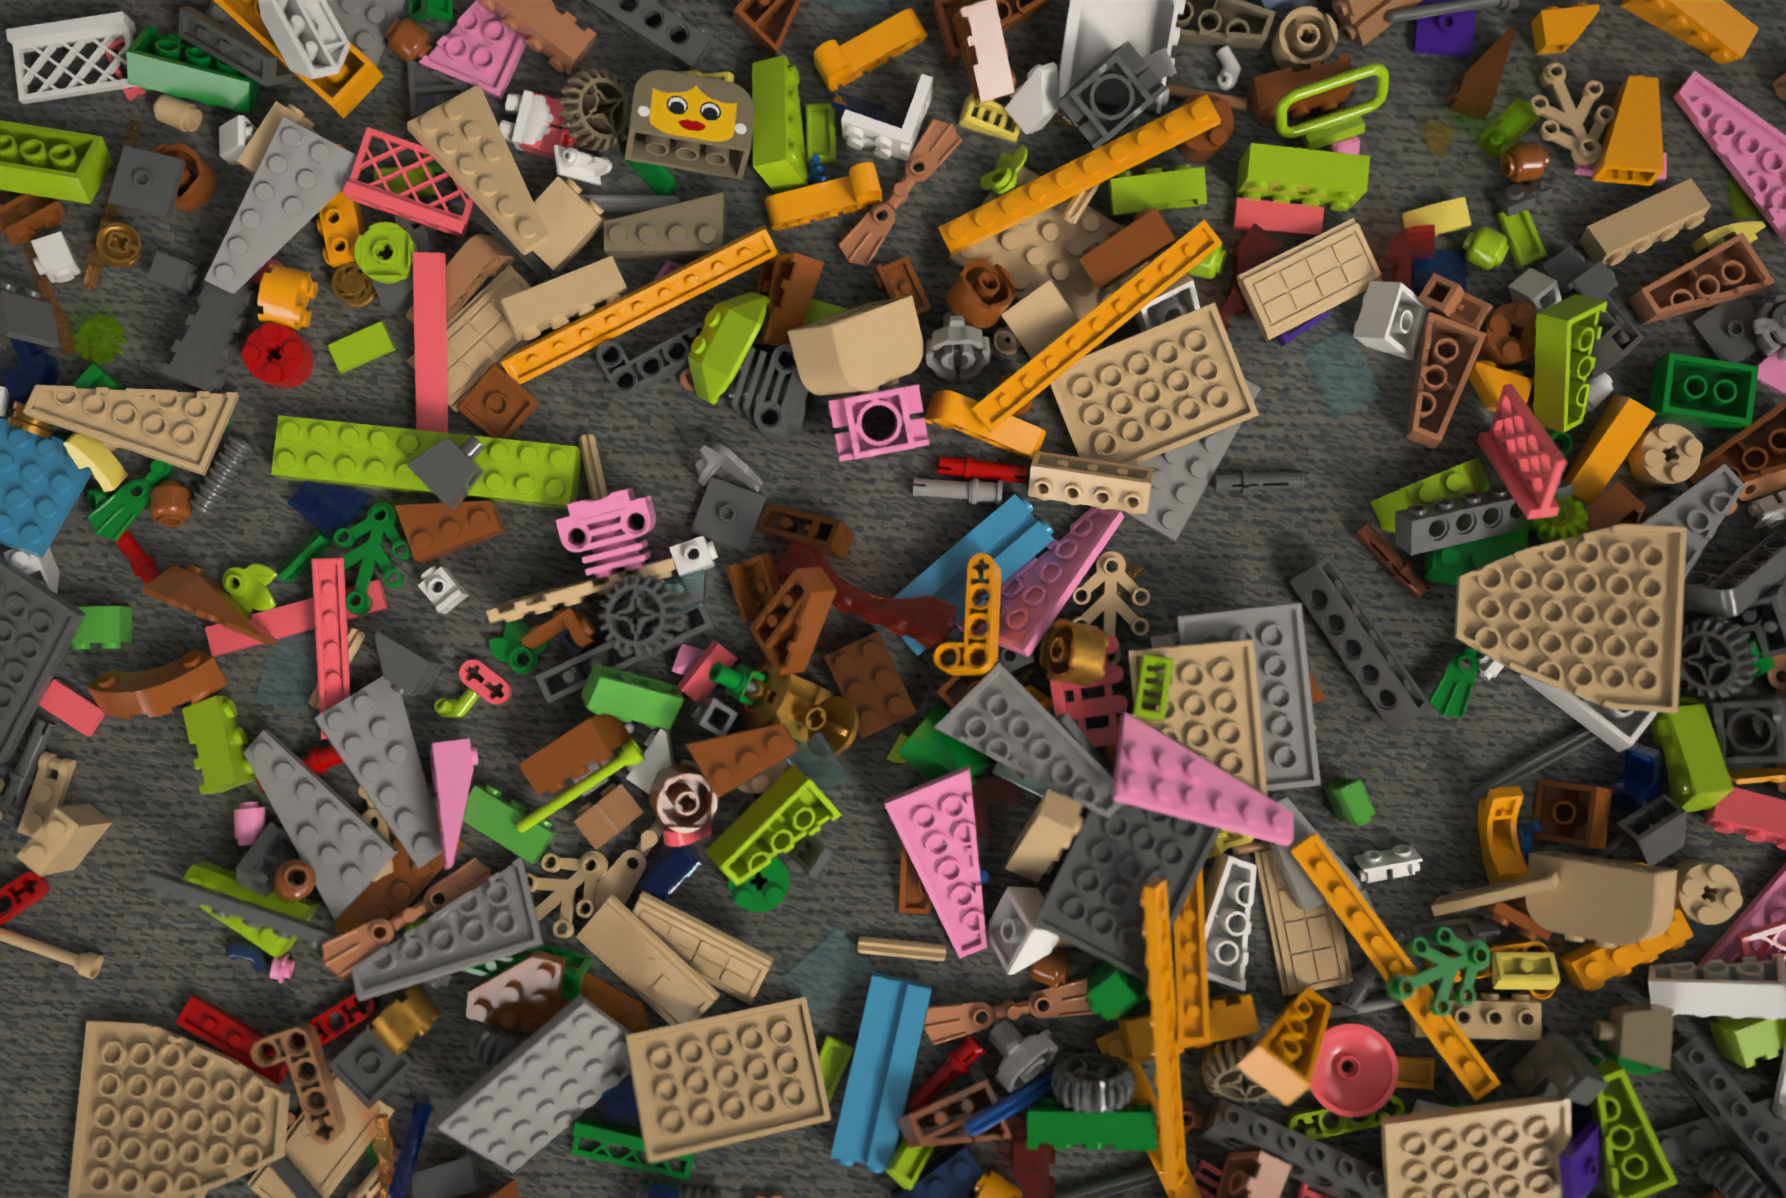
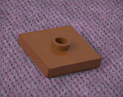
M493 363L456 408L489 437L510 439L541 402L518 381L512 378L497 363Z

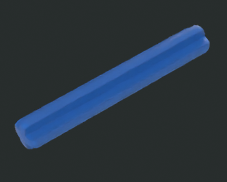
M1053 1072L1046 1073L965 1120L963 1126L966 1129L967 1135L977 1136L1052 1092L1051 1074Z

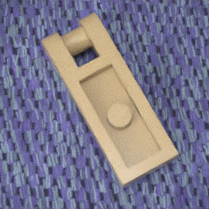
M47 751L41 754L38 760L39 769L17 830L18 833L32 837L56 807H62L76 766L75 760L69 758L59 759L56 758V754ZM52 769L58 771L57 779L50 777Z

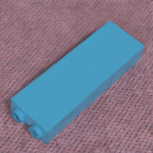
M1014 494L879 609V613L917 657L965 616L967 566L972 556L985 553L997 562L1001 568L1002 585L1054 540L1051 536L1053 533L1052 528L1044 519L1037 521L1033 517L1031 512L1034 508L1025 497L1022 496L1019 499ZM989 594L981 595L978 599V604L988 597Z
M872 971L831 1150V1158H836L837 1163L853 1166L854 1162L857 1161L865 1163V1169L868 1171L883 1173V1170L886 1169L892 1159L900 1131L896 1118L903 1116L932 990L931 985Z

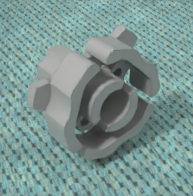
M1778 295L1770 303L1762 306L1757 311L1753 321L1756 344L1768 356L1776 352L1781 346L1786 347V295ZM1778 307L1772 313L1771 318H1767L1768 311ZM1786 348L1777 354L1778 360L1786 361Z
M953 311L947 312L943 316L944 327L934 331L932 339L925 341V350L923 351L922 358L926 361L927 366L935 371L938 377L955 380L956 365H959L960 378L967 380L980 374L981 369L990 362L993 349L990 347L989 338L982 337V330L966 326L963 316H956Z
M1008 1019L997 1024L990 1031L988 1039L1004 1058L998 1069L1000 1072L994 1080L998 1084L1001 1083L1010 1093L1036 1080L1038 1074L1044 1073L1052 1064L1059 1049L1050 1039L1052 1033L1047 1029L1038 1036L1035 1034L1024 1038Z

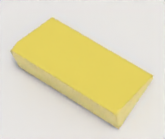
M1554 952L1492 953V984L1494 989L1551 990L1561 981Z

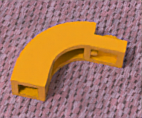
M1501 786L1489 789L1487 798H1481L1479 801L1478 830L1483 864L1490 885L1525 877L1529 872L1517 837V816L1524 796L1520 786Z

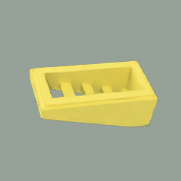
M973 93L966 98L958 122L959 126L1014 143L1017 141L1020 127L1014 119L1012 120L1010 130L1004 129L1007 118H1012L1005 110L1006 106L994 101L976 106ZM974 107L979 108L976 117L971 116ZM985 110L990 111L987 122L982 120ZM1000 114L1001 119L999 125H993L996 115Z

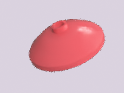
M1343 1023L1332 1026L1325 1030L1312 1083L1309 1088L1314 1097L1333 1113L1346 1117L1369 1115L1384 1106L1396 1088L1398 1080L1396 1055L1388 1041L1368 1026L1358 1023ZM1345 1061L1351 1062V1068L1348 1071L1342 1070V1064Z

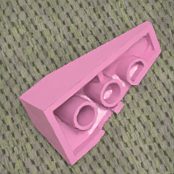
M470 739L432 743L429 753L434 794L438 793V797H436V813L442 825L440 827V840L445 869H451L454 862L474 769L473 765H478L477 748L471 747Z

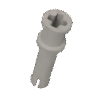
M914 477L913 496L967 499L969 503L975 505L977 502L996 503V506H1001L1003 480H998L995 483L982 482L978 478L970 479V482Z

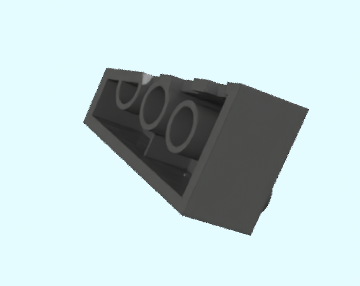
M248 280L235 294H232L206 282L197 299L200 308L198 311L189 314L184 323L187 332L183 340H175L171 348L175 355L170 364L163 363L159 372L183 384L216 394L217 390L221 389L225 384L226 373L224 372L228 362H231L236 355L237 347L235 344L237 338L246 329V315L249 307L256 303L258 297L257 285Z

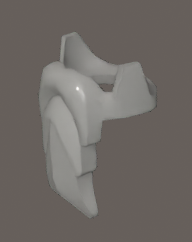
M715 443L712 445V448L704 445L700 449L702 460L699 459L694 466L699 475L698 482L702 486H705L718 469L722 467L738 480L745 483L753 492H759V487L763 484L761 477L735 452L722 443Z

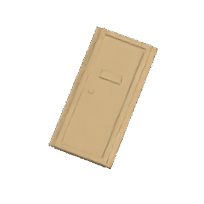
M1354 218L1236 276L1241 292L1261 335L1264 336L1266 341L1366 291L1370 281L1383 282L1378 265L1358 222L1356 223Z
M511 265L507 266L447 323L448 405L455 412L458 411L456 406L493 363H497L500 367L504 368L501 364L502 357L528 345L534 340L526 341L523 338L517 341L502 310L501 299L532 288ZM415 353L407 360L414 370Z
M1272 849L1253 852L1282 995L1298 994L1307 986L1312 990H1319L1352 983L1354 979L1352 978L1353 974L1342 921L1329 903H1322L1307 911L1299 909Z
M643 891L637 901L633 914L708 984L751 1005L774 958Z
M613 894L576 936L578 940L671 1026L697 1020L720 996L711 985Z
M334 1073L331 1076L345 1116V1129L330 1144H318L311 1137L304 1113L302 1112L287 1131L285 1145L287 1157L323 1198L330 1197L396 1111L383 1098L368 1109ZM317 1092L313 1098L314 1101L324 1104V1095L321 1092ZM326 1123L323 1124L324 1129L330 1128L331 1131L334 1129L332 1125L327 1126ZM268 1164L259 1168L247 1183L251 1187L250 1189L262 1198H296Z

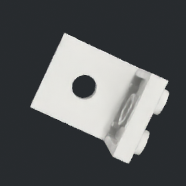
M921 74L902 129L845 109L841 119L843 140L846 141L848 146L861 150L863 147L874 150V154L884 159L894 157L907 162L912 154L932 98L933 77Z

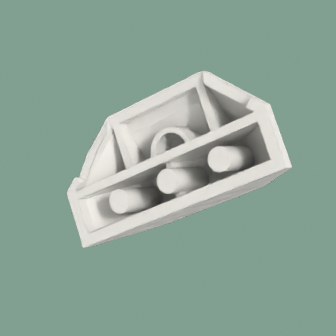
M258 0L261 18L290 71L309 79L338 74L351 45L326 0Z

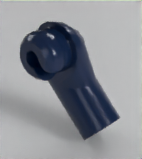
M233 940L226 947L225 953L229 959L249 960L256 973L271 966L261 948L249 940Z

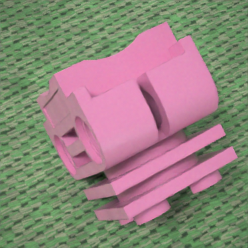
M919 385L829 401L833 428L848 426L849 431L835 434L840 461L930 445L925 418L910 419L909 414L923 412ZM875 405L888 407L895 418L893 431L883 439L867 437L861 427V419L864 413Z
M633 488L611 493L600 500L587 499L567 504L570 516L556 520L561 542L567 550L582 552L592 549V554L582 557L583 564L592 561L596 563V565L585 569L586 576L594 573L596 579L610 576L617 572L616 568L622 566L625 567V571L641 568L643 565H646L645 560L651 557L650 551L639 553V549L648 546L647 539L636 542V537L650 532L655 527L656 514L651 496L636 499ZM635 513H639L644 517L645 524L643 528H638L634 525L633 515ZM577 528L582 529L585 533L584 543L579 542L575 537Z

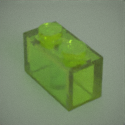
M1516 98L1474 142L1496 161L1540 117L1535 114L1530 104Z

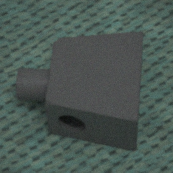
M471 435L461 446L447 437L411 461L407 466L447 507L456 510L483 474L484 470L474 459L486 447L474 435Z
M1662 794L1617 823V827L1628 849L1635 856L1650 866H1662L1667 863L1669 855L1682 848L1685 844L1687 812L1666 794Z

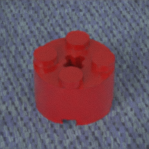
M270 322L265 323L251 333L241 352L242 359L249 372L257 379L275 388L299 386L310 376L314 365L312 347L304 337L287 326Z

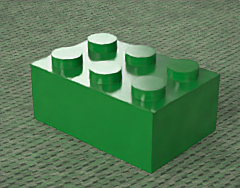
M1668 353L1654 360L1648 409L1656 413L1653 417L1654 419L1730 431L1750 426L1752 424L1759 366Z

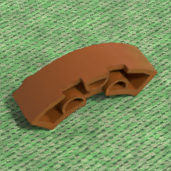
M194 649L169 664L151 670L122 672L110 669L100 674L87 688L104 714L121 719H132L134 715L147 714L149 718L172 713L174 712V706L190 700L192 704H195L217 692L228 683L214 658L200 650Z

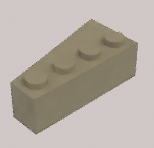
M723 192L604 221V252L607 257L612 256L614 260H696L726 244V200Z

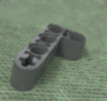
M697 323L632 360H629L621 346L614 341L601 343L597 348L596 356L614 389L621 396L630 398L689 366L688 355L691 349L686 341L690 340L692 343L699 336L705 323ZM677 347L685 349V354L681 359L671 358L673 349ZM617 351L619 352V357L615 362H605L607 353ZM658 362L659 369L655 373H645V367L648 363ZM625 376L633 377L632 385L626 389L620 388V380Z

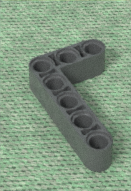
M1786 524L1774 530L1720 575L1690 570L1684 579L1683 610L1718 617H1733L1742 613L1786 576Z

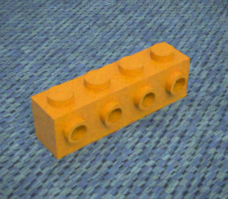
M344 188L319 211L320 218L316 220L321 236H324L326 247L322 248L324 259L328 265L330 264L336 270L344 264L356 263L354 255L355 243L360 235L363 236L366 232L360 203L348 200L343 193Z
M1674 907L1670 926L1663 934L1655 938L1628 945L1616 944V948L1597 946L1596 940H1593L1559 957V960L1573 986L1585 991H1594L1605 985L1604 981L1612 977L1619 978L1629 974L1632 971L1631 968L1640 963L1647 964L1659 958L1658 954L1667 949L1676 950L1686 944L1685 940L1694 935L1680 908Z

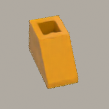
M1581 2L1571 5L1569 8L1558 9V6H1549L1540 10L1539 14L1531 21L1536 55L1565 52L1600 10L1599 4L1587 5V3Z
M1480 360L1474 363L1468 378L1486 410L1496 411L1502 388L1505 384H1513L1527 404L1533 379L1524 377L1525 374L1518 370L1508 369L1505 371L1496 368L1497 365L1490 361Z

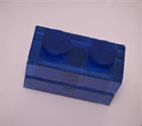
M689 844L674 847L636 885L642 892L644 891L664 901L704 860Z

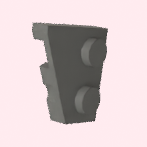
M408 61L410 116L412 119L470 89L469 85L463 81L448 78L445 74L434 69L431 71L419 66L417 62Z

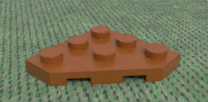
M536 950L527 955L524 960L516 964L513 963L495 973L490 979L475 984L468 992L466 1018L528 1035L535 1034L559 1013L566 958Z
M574 963L566 964L567 966L575 967L578 969L580 967ZM586 972L581 989V995L633 1034L650 1030L643 1002L618 990L617 987L603 979ZM561 998L559 1012L572 1001Z

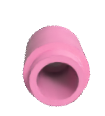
M258 801L239 803V809H233L234 837L238 838V846L253 845L266 828L265 807H259Z

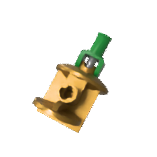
M768 658L761 661L753 669L740 664L734 670L719 662L714 663L710 668L709 679L727 686L726 693L739 700L738 710L740 718L749 728L759 729L785 723L793 739L807 745L810 742L811 747L817 753L830 757L839 755L849 748L856 737L859 727V715L853 703L843 697H831L832 691L794 674L779 676Z

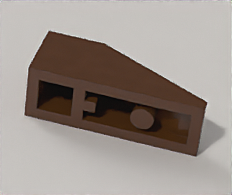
M1509 28L1457 82L1454 81L1451 84L1447 94V99L1451 100L1448 110L1478 120H1482L1491 111L1516 29Z
M770 503L765 504L756 530L763 534L814 553L843 561L846 559L855 533L841 520Z

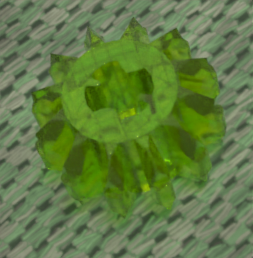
M96 313L94 318L89 315L84 316V325L80 323L75 324L80 331L78 334L71 335L74 340L78 341L73 348L77 352L82 353L83 359L89 362L94 360L95 363L104 365L106 360L116 362L115 352L121 355L125 354L124 350L119 347L120 344L129 342L127 338L122 336L126 330L123 326L118 325L117 319L111 316L106 317L102 313ZM102 336L101 341H97L98 337Z
M1555 494L1554 499L1560 506L1557 516L1533 519V527L1536 529L1538 537L1541 540L1548 539V543L1564 539L1566 544L1567 538L1570 537L1578 540L1579 533H1586L1588 513L1585 512L1583 504L1580 501L1573 502V498L1570 495L1564 500H1560V497Z

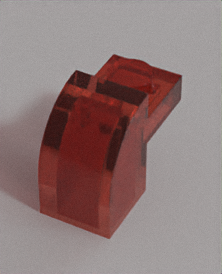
M1435 225L1408 227L1393 237L1386 250V262L1398 261V265L1392 266V282H1401L1411 290V260L1435 258Z

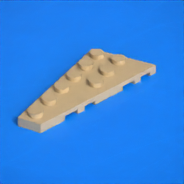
M480 84L407 123V130L523 255L528 254L548 241V232Z
M35 385L23 413L26 416L205 476L239 395L237 392L215 394L209 391L189 393L160 389L126 388V390H110L107 387L82 389L75 386Z
M668 557L646 563L643 567L625 571L624 569L610 576L598 579L594 577L507 600L486 612L490 623L505 619V622H511L523 618L530 611H534L536 615L553 610L561 602L566 607L581 603L582 600L586 599V595L597 592V595L600 596L604 595L606 590L615 591L613 583L615 581L623 583L624 576L627 575L631 576L633 580L636 574H643L644 578L652 575L655 576V580L673 576L672 570H676L673 557Z

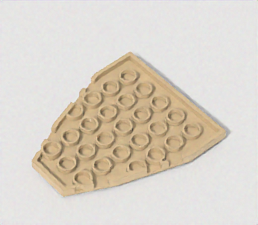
M1620 524L1524 549L1457 577L1454 638L1519 674L1606 708L1678 713L1687 527Z
M108 1020L86 1021L68 1198H182L222 1186L285 1157L290 1093L235 1058L155 1024Z

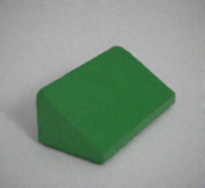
M624 155V161L657 196H668L677 188L674 176L664 166L625 160Z
M317 527L276 567L277 578L280 581L293 583L312 564V559L318 558L332 544V540Z

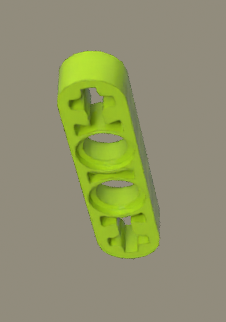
M1392 1094L1389 1100L1396 1104V1107L1392 1109V1114L1389 1115L1385 1110L1376 1111L1378 1118L1375 1119V1112L1367 1115L1361 1122L1354 1121L1352 1117L1337 1114V1124L1332 1128H1326L1322 1123V1119L1326 1113L1331 1111L1324 1106L1292 1113L1286 1121V1127L1298 1132L1294 1129L1298 1125V1120L1302 1119L1305 1124L1314 1123L1312 1116L1315 1115V1122L1320 1130L1316 1131L1313 1125L1304 1128L1302 1135L1316 1140L1381 1126V1118L1404 1115L1405 1107L1402 1100L1395 1094Z

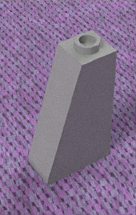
M1276 793L1269 795V799L1294 813L1293 842L1288 846L1268 842L1297 907L1307 911L1327 902L1289 851V848L1313 831L1355 887H1360L1356 877L1290 799L1284 796L1278 797Z

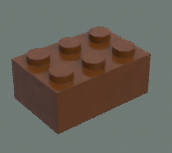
M879 631L824 656L842 697L848 699L856 707L859 715L858 731L862 739L917 713Z

